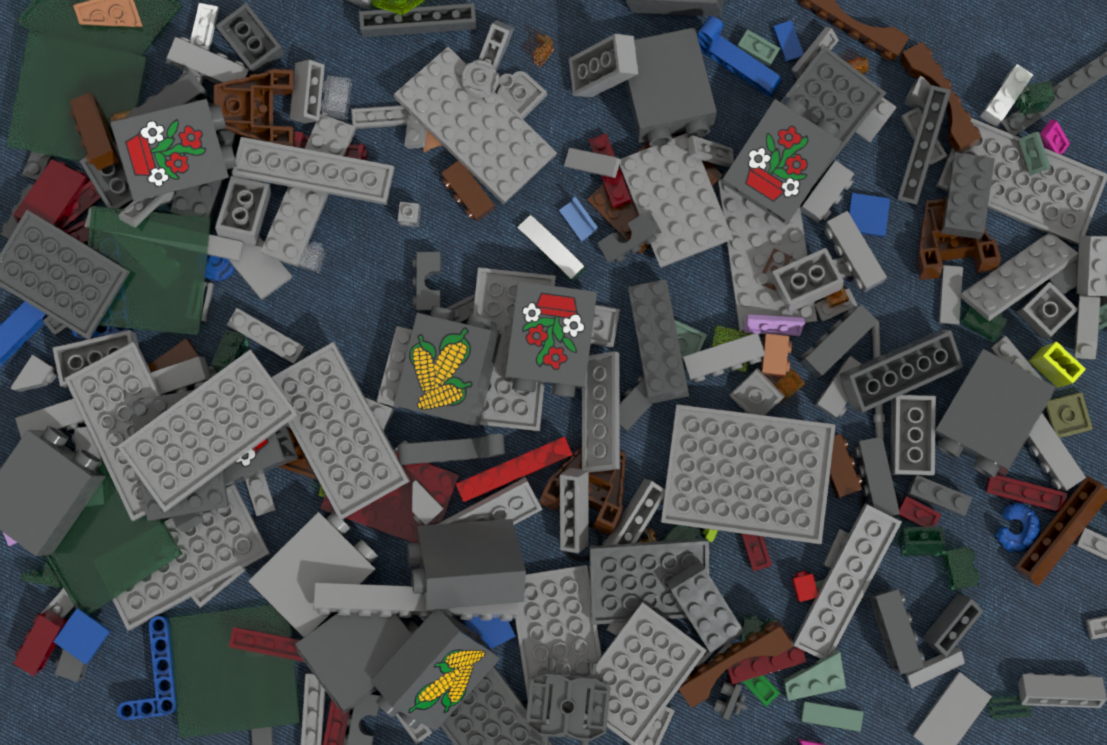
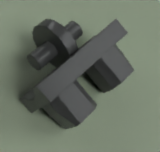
M723 682L720 692L728 695L726 703L716 699L712 709L727 720H729L734 705L736 706L734 714L739 715L741 708L747 710L748 706L743 704L746 696L740 694L738 701H736L742 686L737 683Z

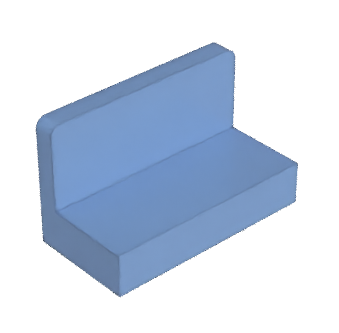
M573 197L570 203L559 210V213L580 242H583L597 232L596 224L576 197Z

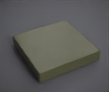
M1082 392L1049 400L1045 407V412L1049 424L1059 438L1093 430Z

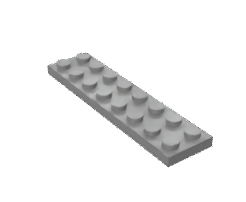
M320 114L319 121H316L305 149L345 157L356 127ZM288 187L261 249V254L298 267L329 194Z
M241 137L235 159L237 167L233 168L232 174L237 177L387 205L395 168L392 165Z
M866 503L864 504L820 588L817 598H815L793 640L795 647L820 659L823 658V660L832 655L902 522Z

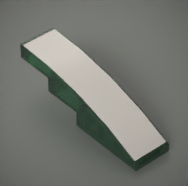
M531 214L516 227L572 282L587 269Z

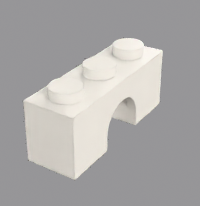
M1017 64L1009 72L1000 85L1001 88L990 100L979 117L996 127L1004 119L1033 74Z

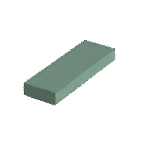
M803 701L801 721L861 732L864 712Z

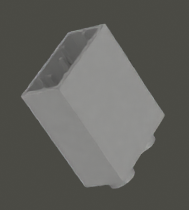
M334 511L326 519L318 512L249 580L256 590L303 637H306L324 624L335 613L330 612L328 615L317 614V611H313L315 583L363 585L377 571L371 563L378 555L362 539L353 547L343 537L350 527L343 520H340Z

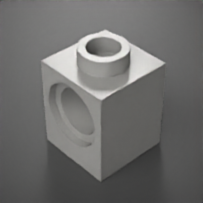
M400 202L398 213L399 225L419 227L420 204Z

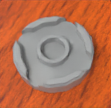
M475 60L464 67L461 73V84L463 89L473 97H489L496 91L499 85V74L492 64L482 60Z

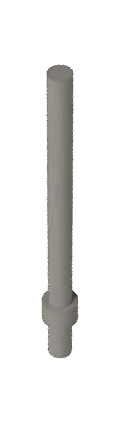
M879 322L872 327L873 359L881 356ZM883 404L875 407V415H873V423L876 426V438H884L883 423H885V414H883Z

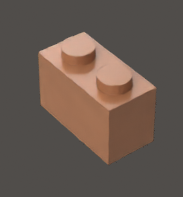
M765 334L762 344L765 356L761 358L760 371L764 375L783 377L790 369V361H787L788 353H791L792 342L789 341V336Z

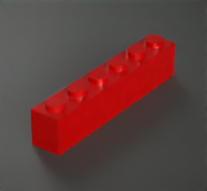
M563 437L461 481L456 486L465 503L572 456V452L566 438Z

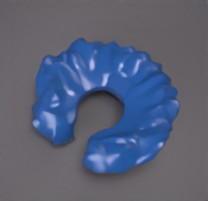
M1021 502L1008 505L1003 510L1002 517L1006 520H1020L1023 524V530L1021 533L1014 535L1008 530L1009 528L1001 526L998 528L996 537L1008 552H1022L1025 549L1031 548V545L1035 543L1040 535L1039 517L1035 515L1034 510Z

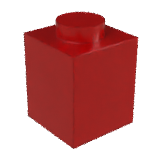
M806 571L795 573V577L791 578L796 600L802 602L817 598L818 592L813 574H807Z

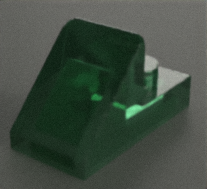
M52 560L45 561L43 574L42 571L30 569V572L22 573L21 581L57 588H65L67 584Z

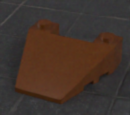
M272 69L258 75L254 74L243 79H235L214 85V106L220 105L226 125L225 130L244 138L293 147V127L273 126V95H292L293 70Z
M946 198L926 200L916 258V267L920 280L939 278L943 268V260L973 257L977 274L993 272L998 268L1001 262L999 249L994 238L991 239L987 233L986 227L981 239L942 234Z
M582 446L550 477L540 498V504L557 511L560 504V474L570 468L582 470ZM621 451L620 469L588 473V506L599 511L592 528L609 536L612 534L622 512L626 453Z

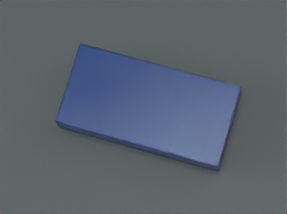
M792 20L773 26L785 63L801 58L804 53Z

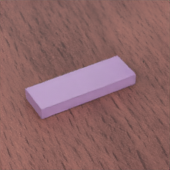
M747 314L743 331L744 333L800 336L805 320L804 317Z

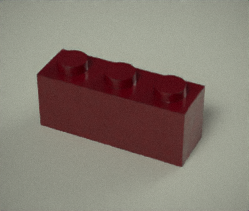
M49 609L42 614L39 613L33 620V628L24 637V640H26L24 645L20 646L15 653L16 659L13 664L32 676L42 671L56 646V643L53 641L68 621Z

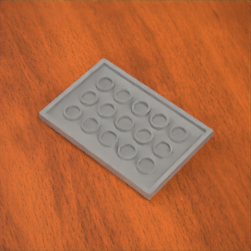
M687 133L673 138L671 142L665 145L650 147L622 158L619 164L639 216L651 212L662 232L656 236L657 240L651 243L660 268L733 240L702 160L690 156Z
M643 602L640 603L597 661L596 667L597 678L611 687L607 727L631 745H637L707 651ZM587 688L585 711L587 712L589 706L590 688Z

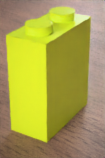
M1058 342L1041 347L1029 360L1057 388L1073 384L1086 370Z

